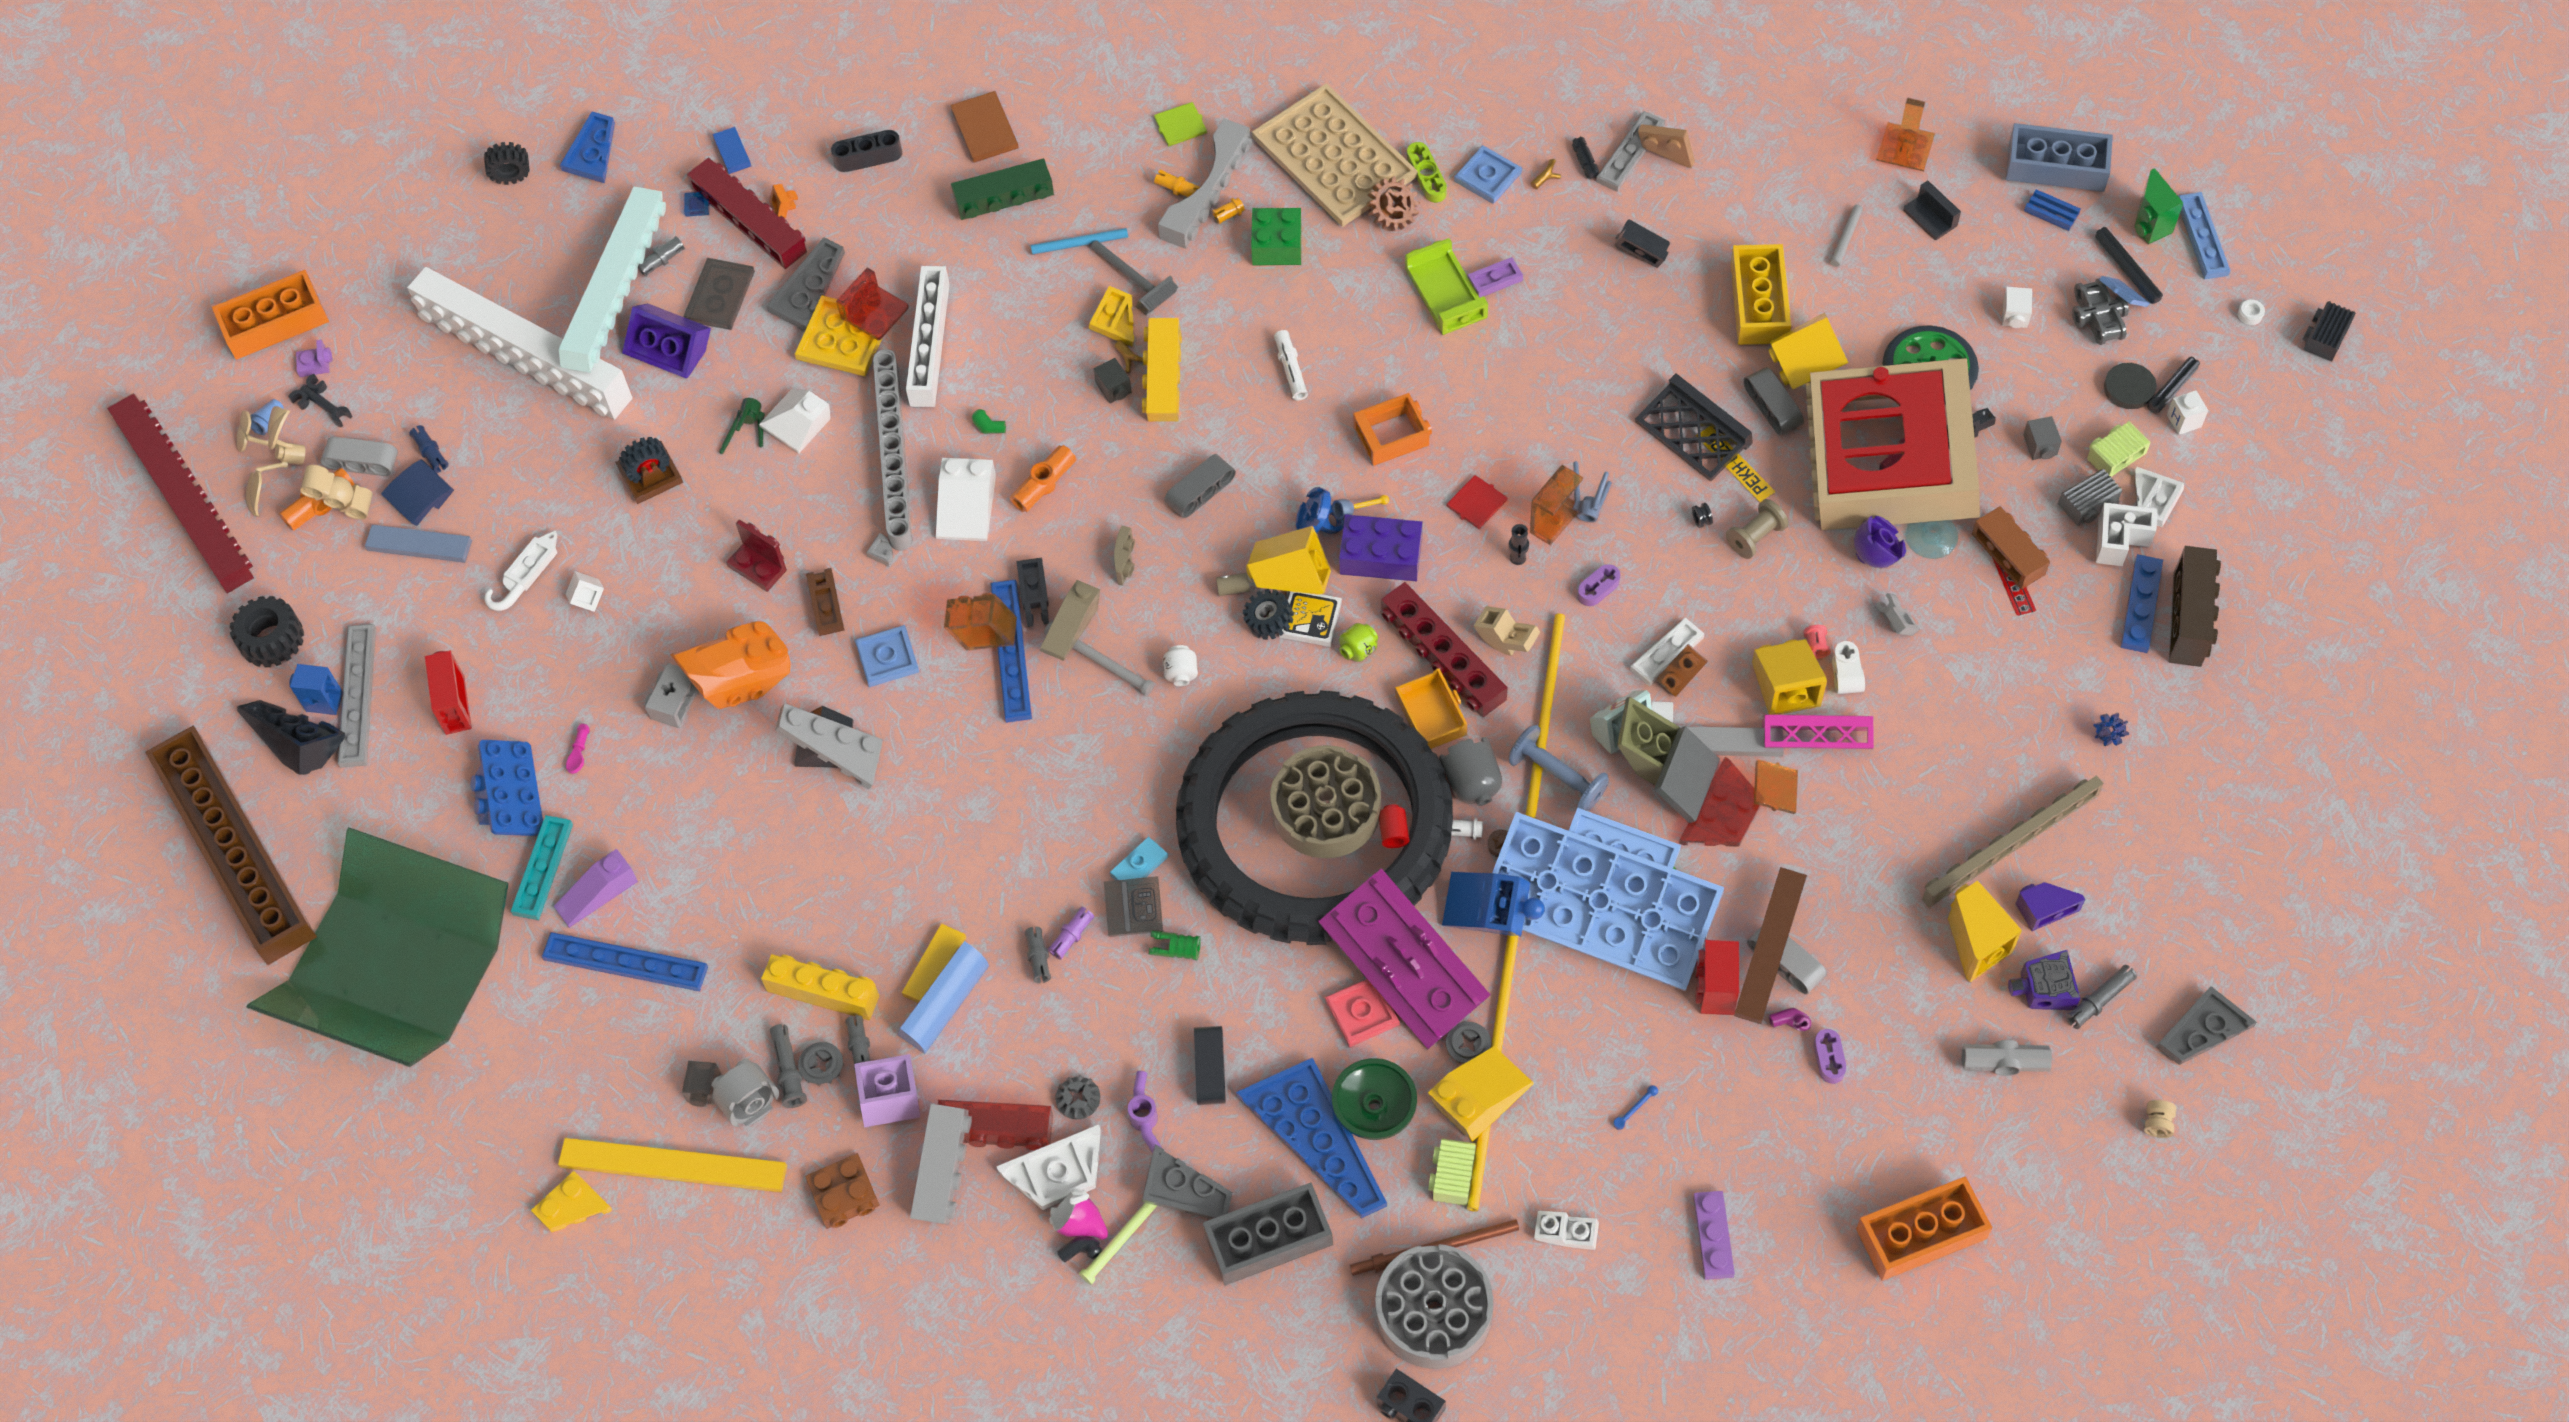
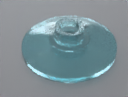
M1951 520L1909 523L1906 529V541L1916 554L1925 558L1937 559L1949 555L1955 549L1958 542V531Z

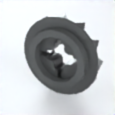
M1462 1022L1449 1031L1446 1038V1047L1449 1056H1452L1457 1063H1466L1490 1049L1491 1038L1488 1031L1480 1024ZM1463 1036L1469 1042L1476 1041L1473 1043L1474 1052L1468 1047L1461 1048L1464 1045Z
M818 1042L808 1046L802 1052L798 1062L799 1071L808 1083L811 1082L818 1086L824 1083L831 1084L833 1079L840 1076L842 1066H844L840 1050L827 1042ZM817 1056H819V1058L822 1059L823 1062H827L825 1064V1072H823V1070L821 1071L819 1067L815 1068L818 1065V1060L816 1058Z
M1081 1075L1074 1078L1068 1077L1064 1083L1059 1084L1055 1094L1058 1110L1070 1119H1084L1092 1115L1097 1110L1101 1098L1099 1088L1092 1079L1084 1078ZM1083 1090L1082 1095L1085 1101L1078 1099L1072 1103L1073 1097L1070 1092L1078 1094Z

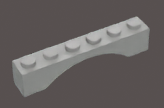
M1223 118L1213 135L1216 157L1209 177L1191 196L1168 207L1158 224L1161 240L1185 249L1190 241L1195 240L1201 223L1206 222L1212 205L1217 204L1223 187L1226 188L1228 186L1234 169L1237 170L1239 168L1243 154L1251 148L1252 139L1250 138L1249 127Z

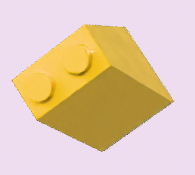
M1825 312L1770 341L1772 348L1768 349L1774 363L1779 361L1783 370L1779 374L1784 385L1790 384L1792 390L1810 382V373L1833 371L1848 363Z
M1313 526L1255 542L1246 565L1249 578L1254 580L1258 588L1317 595L1324 594L1331 573L1330 566Z
M1793 639L1783 644L1774 646L1763 645L1758 649H1754L1752 665L1769 715H1781L1821 707L1827 679L1806 639L1799 641Z
M1978 880L1970 886L1968 884L1961 886L1955 892V899L1950 905L1951 910L1948 916L1965 977L1969 982H1972L2012 954L2022 932L2021 928Z

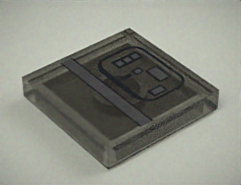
M1158 876L1104 882L1109 937L1151 933V930L1163 931Z

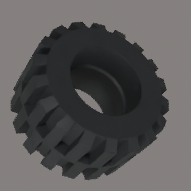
M260 596L258 600L253 601L251 599L247 601L248 605H242L238 608L240 612L234 613L232 617L234 622L230 623V635L241 654L249 663L253 662L258 667L263 664L265 668L271 667V664L279 666L282 665L281 661H289L292 659V654L298 653V646H302L304 641L302 639V636H304L303 626L288 603L286 604L283 599L279 598L276 600L275 596H269L265 599L264 596ZM277 626L269 635L258 637L264 629Z

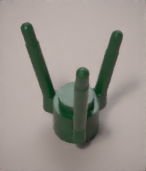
M754 398L742 400L740 410H738L736 418L719 450L720 454L725 452L735 431H740L743 423L753 424L755 421L758 424V446L760 448L763 447L764 434L759 424L764 419L765 413L761 412L762 405L758 400Z

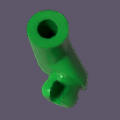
M977 409L972 414L973 424L981 433H1006L1005 421H992L983 409Z

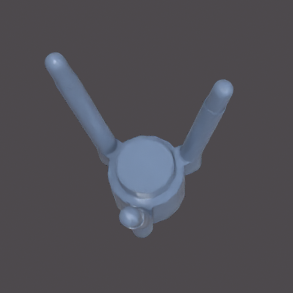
M1574 461L1575 502L1573 510L1578 511L1577 517L1580 520L1593 523L1599 517L1600 509L1612 482L1607 481L1609 473L1607 471L1604 472L1595 497L1586 496L1584 500L1580 501L1579 465L1577 461Z

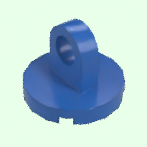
M1315 487L1309 491L1306 496L1309 499L1306 503L1302 502L1296 516V529L1299 530L1313 526L1316 534L1319 530L1328 534L1341 531L1344 527V520L1336 519V526L1331 525L1328 520L1329 514L1333 515L1330 492L1321 487Z

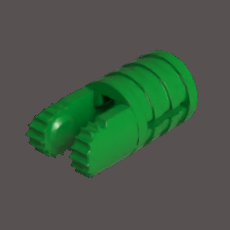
M1151 930V937L1160 940L1170 939L1169 950L1157 947L1149 948L1148 955L1198 960L1201 947L1200 936L1196 935L1193 937L1191 935L1185 936L1172 932Z

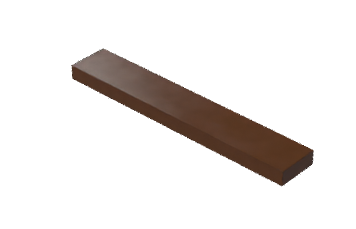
M1782 867L1779 869L1734 1013L1735 1017L1762 1024L1807 878L1806 874Z

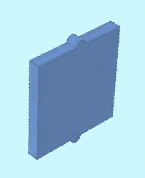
M2101 276L2099 279L2129 304L2148 307L2150 304L2120 279Z

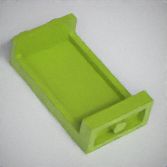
M1450 238L1436 241L1421 249H1414L1405 255V270L1442 335L1488 318V302L1484 296L1479 298L1452 251V241Z

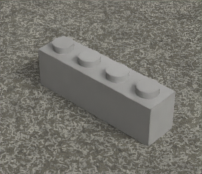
M937 1104L930 1105L911 1219L949 1224V1219H954L956 1202H953L954 1191L960 1188L962 1174L958 1173L960 1161L964 1162L967 1145L963 1144L964 1134L969 1133L972 1117L968 1116L969 1110Z

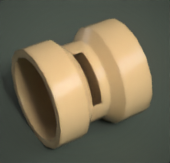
M2163 1100L2149 1101L2146 1110L2149 1118L2145 1121V1133L2157 1138L2172 1137L2175 1127L2172 1119L2176 1116V1105Z

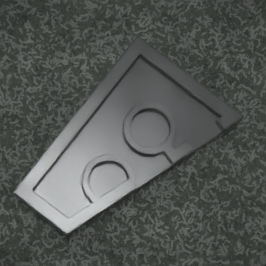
M2210 986L2158 1043L2157 1048L2181 1065L2254 1027L2257 1022Z
M1155 1144L1141 1202L1214 1219L1228 1213L1233 1192L1206 1175H1201L1187 1166L1185 1162L1179 1158H1174L1166 1153L1163 1148Z

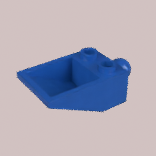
M1451 872L1442 926L1521 937L1524 917L1526 916L1531 920L1541 918L1545 912V905L1538 898L1528 899L1530 882L1522 877L1496 873Z

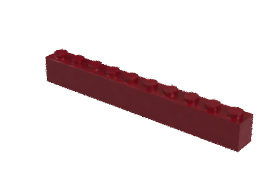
M133 393L108 407V411L225 592L228 594L254 579L249 570L253 567L246 554L239 555L238 551L242 548L234 536L228 538L226 535L230 530L223 519L217 521L215 518L219 513L212 502L205 503L203 500L208 496L200 484L194 486L192 483L196 480L189 467L183 469L181 466L185 461L178 450L171 451L170 448L174 444L166 433L160 434L159 431L163 430L155 416L149 417L152 411L145 400L139 402Z

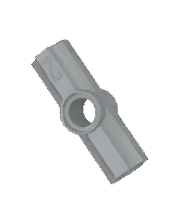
M2001 1040L1993 1045L1963 1044L1961 1060L1964 1070L1995 1071L1997 1075L2011 1076L2018 1074L2020 1071L2050 1072L2052 1051L2049 1045H2018L2013 1040Z

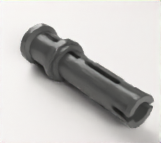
M778 1024L770 1028L779 1067L777 1083L783 1092L782 1106L785 1108H796L807 1102V1096L803 1093L801 1087L802 1074L795 1066L788 1027L784 1024L782 1029V1024Z

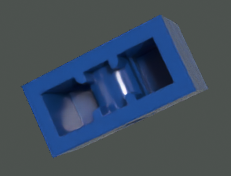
M297 664L295 673L290 676L289 685L304 710L311 713L337 715L343 691L329 668Z

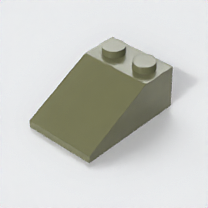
M1627 697L1617 746L1635 773L1656 786L1675 736L1681 727L1635 699Z

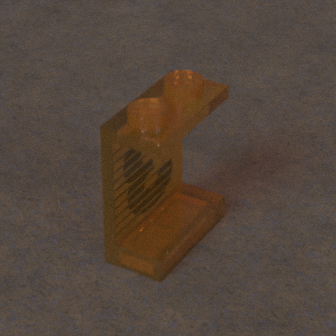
M1564 465L1557 469L1532 499L1529 533L1548 545H1552L1578 514V511L1573 510L1575 501L1570 499L1569 496L1583 481L1582 476Z

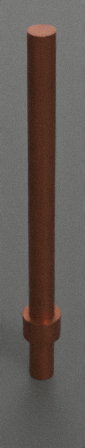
M1517 1219L1423 1244L1421 1247L1439 1246L1441 1244L1457 1248L1519 1231ZM1408 1249L1383 1255V1253L1371 1256V1259L1350 1264L1351 1274L1354 1276L1373 1270L1375 1273L1384 1271L1397 1256Z

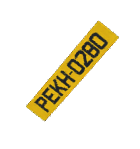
M1709 426L1701 432V437L1716 436V430ZM1719 441L1720 452L1732 451L1733 447L1727 441ZM1717 442L1703 443L1711 452H1717ZM1740 454L1726 466L1759 502H1762L1776 492Z

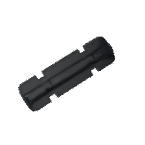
M1581 136L1574 138L1572 146L1574 151L1577 152L1576 155L1582 169L1585 170L1586 177L1588 179L1596 178L1599 174L1597 164L1594 163L1595 160L1589 147L1586 146L1585 138Z

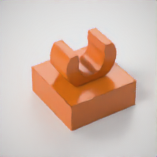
M775 184L772 186L769 203L778 217L783 216L786 218L788 210L796 208L793 200H798V196L794 190L785 192L782 184Z

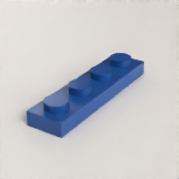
M2139 554L2135 558L2120 648L2147 653L2149 650L2163 559Z

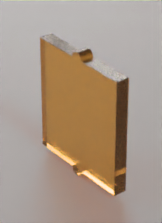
M1758 759L1755 762L1754 804L1771 808L1772 811L1779 810L1795 814L1797 810L1798 770L1781 766L1779 762L1773 764Z

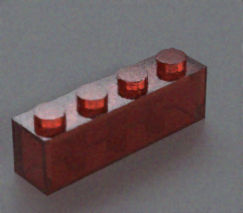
M938 1099L937 1105L969 1110L968 1116L972 1117L969 1133L964 1134L963 1143H969L973 1147H985L986 1144L997 1145L1003 1149H1012L1014 1146H1024L1029 1150L1035 1151L1051 1143L1053 1125L1051 1106Z

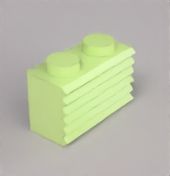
M2128 421L2123 426L2118 424L2112 428L2107 437L2095 439L2089 446L2090 451L2087 460L2098 471L2105 469V472L2112 477L2145 455L2151 442Z
M1441 1139L1440 1147L1435 1146L1433 1164L1438 1165L1436 1174H1430L1428 1191H1433L1434 1201L1462 1204L1464 1206L1468 1204L1476 1143Z

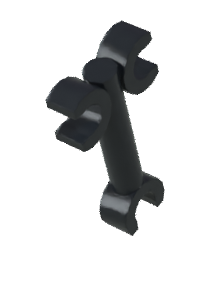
M315 374L307 378V385H303L300 390H294L289 394L288 397L293 404L298 399H301L297 403L301 410L308 407L310 400L331 415L335 425L338 427L343 426L339 419L341 416H347L350 419L353 417L347 407H336L320 395L327 389V386L323 380L314 385L318 382Z

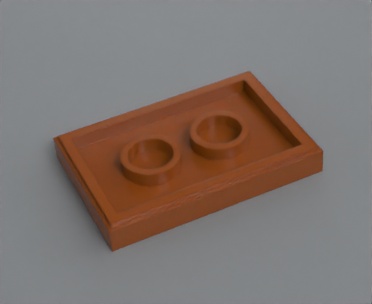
M996 91L950 105L973 163L1019 148Z

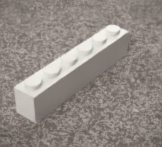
M921 266L906 385L909 404L912 407H935L949 293V279L946 266Z

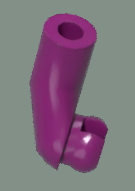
M1789 1008L1769 1014V1021L1773 1028L1787 1024L1798 1031H1807L1812 1025L1810 1017L1796 1008Z

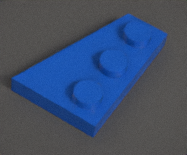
M593 111L590 113L560 164L562 171L605 183L615 127L613 117Z

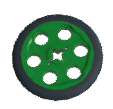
M1932 325L1913 327L1898 334L1888 344L1882 362L1883 366L1944 361L1950 358H1967L1970 390L1973 388L1979 372L1978 359L1971 345L1956 332ZM1940 342L1944 348L1936 350L1930 344ZM1908 346H1916L1919 352L1912 354L1906 348Z

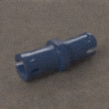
M416 426L419 432L415 428L411 429L409 435L417 444L421 456L428 460L436 473L441 472V469L438 467L439 465L445 470L449 463L438 450L437 442L430 438L424 426Z

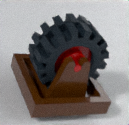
M643 437L640 438V442L633 441V445H627L625 447L626 451H622L620 453L621 457L615 462L637 504L684 483L665 446L657 438L648 437L645 440Z

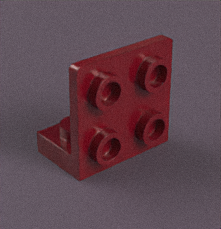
M739 519L736 522V526L743 544L726 562L727 566L768 592L787 571L784 556L779 548L780 544L773 536H765L760 533L759 529L752 523L746 524Z

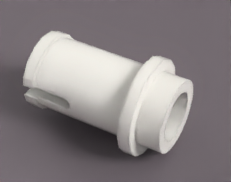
M1475 818L1474 821L1453 820L1451 836L1473 837V840H1476L1477 837L1482 838L1483 821H1478V818Z

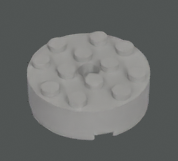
M1439 1244V1246L1425 1247L1420 1245L1408 1249L1397 1256L1381 1275L1376 1289V1320L1378 1329L1387 1346L1406 1362L1429 1369L1455 1366L1474 1355L1483 1345L1489 1334L1493 1318L1492 1287L1483 1268L1467 1253L1447 1245ZM1430 1302H1438L1442 1305V1307L1438 1309H1429L1427 1304Z

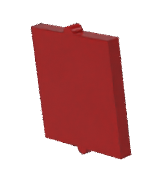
M1474 475L1446 506L1458 514L1461 520H1466L1480 529L1508 500V497L1496 490L1493 484H1488Z

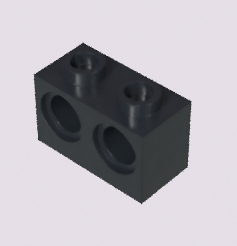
M1397 1368L1376 1397L1377 1406L1379 1407L1378 1411L1390 1420H1393L1395 1417L1401 1422H1437L1446 1409V1401ZM1394 1392H1400L1405 1396V1399L1400 1403H1394L1389 1399V1396ZM1423 1408L1429 1411L1430 1416L1426 1419H1418L1415 1417L1414 1412L1417 1409Z

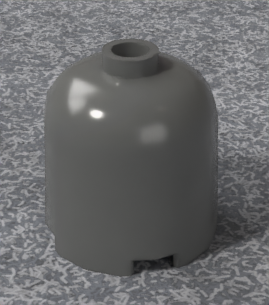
M1482 737L1481 742L1474 743L1473 739H1468L1449 747V754L1446 756L1441 754L1439 760L1456 798L1463 803H1476L1477 806L1490 803L1492 797L1501 789L1502 775L1489 739Z

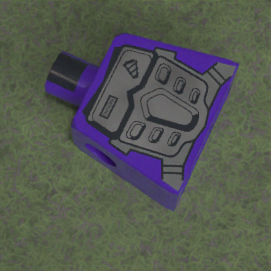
M2067 950L2027 961L2021 970V978L2008 980L2010 995L2026 994L2028 1006L2031 1009L2074 1010L2080 1001L2079 991Z

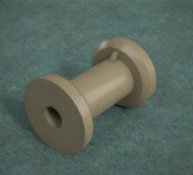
M1764 499L1758 505L1759 514L1742 529L1731 527L1726 531L1729 545L1741 557L1751 559L1756 554L1757 542L1771 530L1783 531L1788 527L1789 522L1786 514L1772 500Z

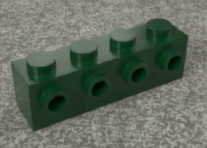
M1044 158L951 183L954 201L961 220L975 218L979 215L997 212L1001 209L1019 206L1054 195L1052 179Z

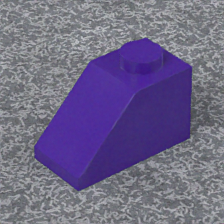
M2043 882L2036 886L2030 884L2022 888L2015 905L2031 931H2034L2081 911L2086 899L2082 894Z

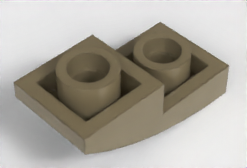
M1123 525L1119 530L1114 550L1116 577L1118 585L1123 586L1127 577L1130 578L1132 576L1135 566L1132 563L1131 557L1135 539L1132 537L1131 528Z

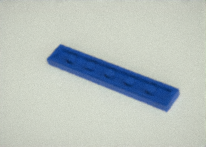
M1015 579L991 583L1005 721L1008 723L1032 719L1017 581Z
M550 932L542 954L544 961L698 992L701 990L708 969L707 963L553 932Z

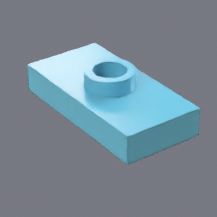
M1147 837L1110 871V876L1120 885L1121 882H1127V889L1130 893L1168 858V853L1150 837Z

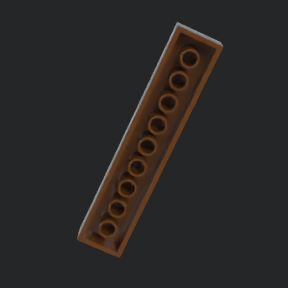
M193 725L145 752L256 951L265 963L270 965L315 939L317 936L205 740Z

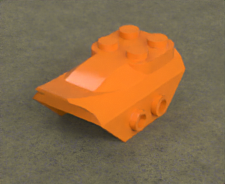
M762 621L730 628L725 637L670 654L701 695L719 710L763 697L790 673V658L787 646L775 631Z

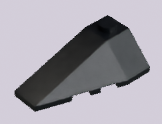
M262 700L237 706L238 713L282 764L299 775H306L311 771L323 768L345 739V733L330 723L321 721L319 724L308 721L309 716L286 714L285 708Z

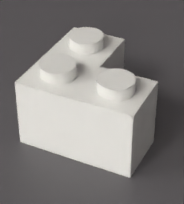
M2104 503L2098 518L2096 563L2123 566L2129 545L2150 547L2157 528V509Z

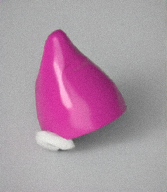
M1071 1189V1192L1057 1208L1051 1207L1049 1222L1059 1234L1067 1237L1092 1236L1101 1240H1105L1108 1237V1230L1099 1209L1084 1190Z

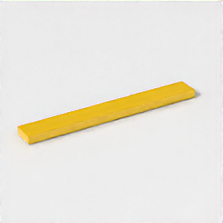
M571 1138L564 1139L558 1163L560 1168L780 1193H782L787 1170L786 1162Z

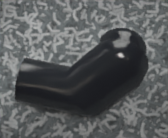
M1076 1237L1060 1248L1057 1253L1061 1260L1066 1263L1078 1253H1087L1089 1258L1095 1259L1102 1252V1248L1099 1246L1100 1242L1095 1238Z

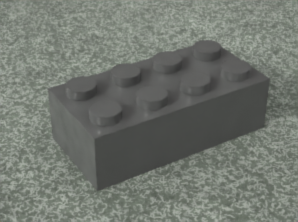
M1312 1182L1203 1222L1204 1233L1224 1286L1333 1245L1332 1232Z

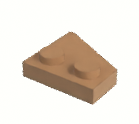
M1641 124L1638 133L1643 148L1683 166L1692 168L1695 159L1687 130Z

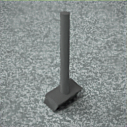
M1094 241L1091 248L1147 292L1145 296L1138 300L1136 305L1138 310L1141 309L1146 316L1176 293L1178 286L1171 276L1155 287L1100 242Z

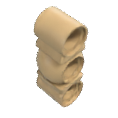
M308 465L306 467L300 492L303 495L314 498L317 501L322 499L327 506L339 508L340 512H344L353 519L362 520L367 518L373 496L370 490L359 487L356 484L351 486L347 479L334 476V473L329 472L324 467L318 465Z

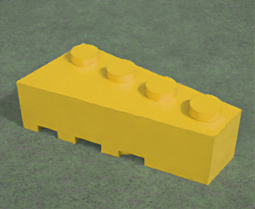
M1148 318V327H1144V342H1148V350L1143 351V365L1147 366V374H1143V389H1147V398H1142V413L1147 414L1148 422H1179L1180 391L1178 384H1180L1181 374L1178 362H1181L1180 343H1182L1179 318Z

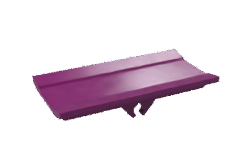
M1382 868L1318 921L1427 1050L1491 996Z

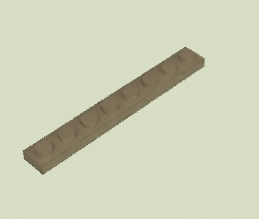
M2097 775L2089 781L2083 779L2074 787V791L2069 794L2062 793L2053 801L2051 806L2048 808L2041 807L2034 812L2031 819L2027 822L2020 821L2015 824L2006 836H1997L1990 842L1989 847L1983 851L1981 849L1974 851L1968 857V861L1962 865L1959 863L1953 865L1946 872L1947 875L1941 879L1936 877L1929 881L1925 886L1922 901L1930 908L2097 797L2104 783Z

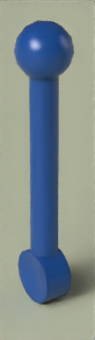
M1654 1085L1649 1086L1647 1093L1622 1118L1618 1117L1614 1120V1127L1617 1130H1622L1625 1127V1122L1651 1096L1658 1094V1088Z

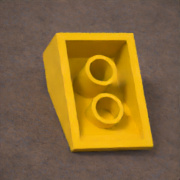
M1493 1046L1449 1072L1428 1094L1434 1106L1473 1142L1534 1083Z

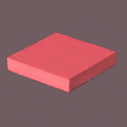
M1367 979L1325 997V1001L1349 1048L1400 1025L1394 1010Z

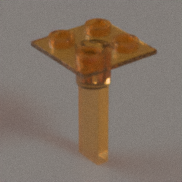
M1907 98L1901 125L1887 123L1877 155V161L1924 172L1935 133L1919 129L1925 106L1924 101Z

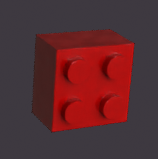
M1705 940L1703 950H1698V961L1695 968L1698 986L1695 991V1003L1700 1004V1014L1734 1015L1739 997V941Z

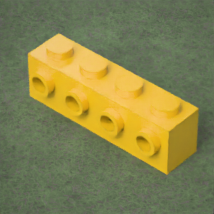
M771 954L761 978L766 991L769 993L855 1017L859 1015L869 1021L880 997L875 983L867 977H851L842 970H826L814 962L801 963L793 957L784 954L781 956Z

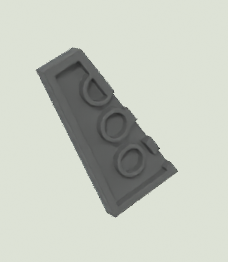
M823 237L767 304L768 312L805 331L821 295L825 296L845 254L844 247Z

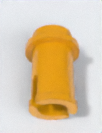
M1231 198L1230 202L1212 210L1215 220L1218 219L1217 223L1221 224L1235 215L1241 216L1245 208L1239 198Z

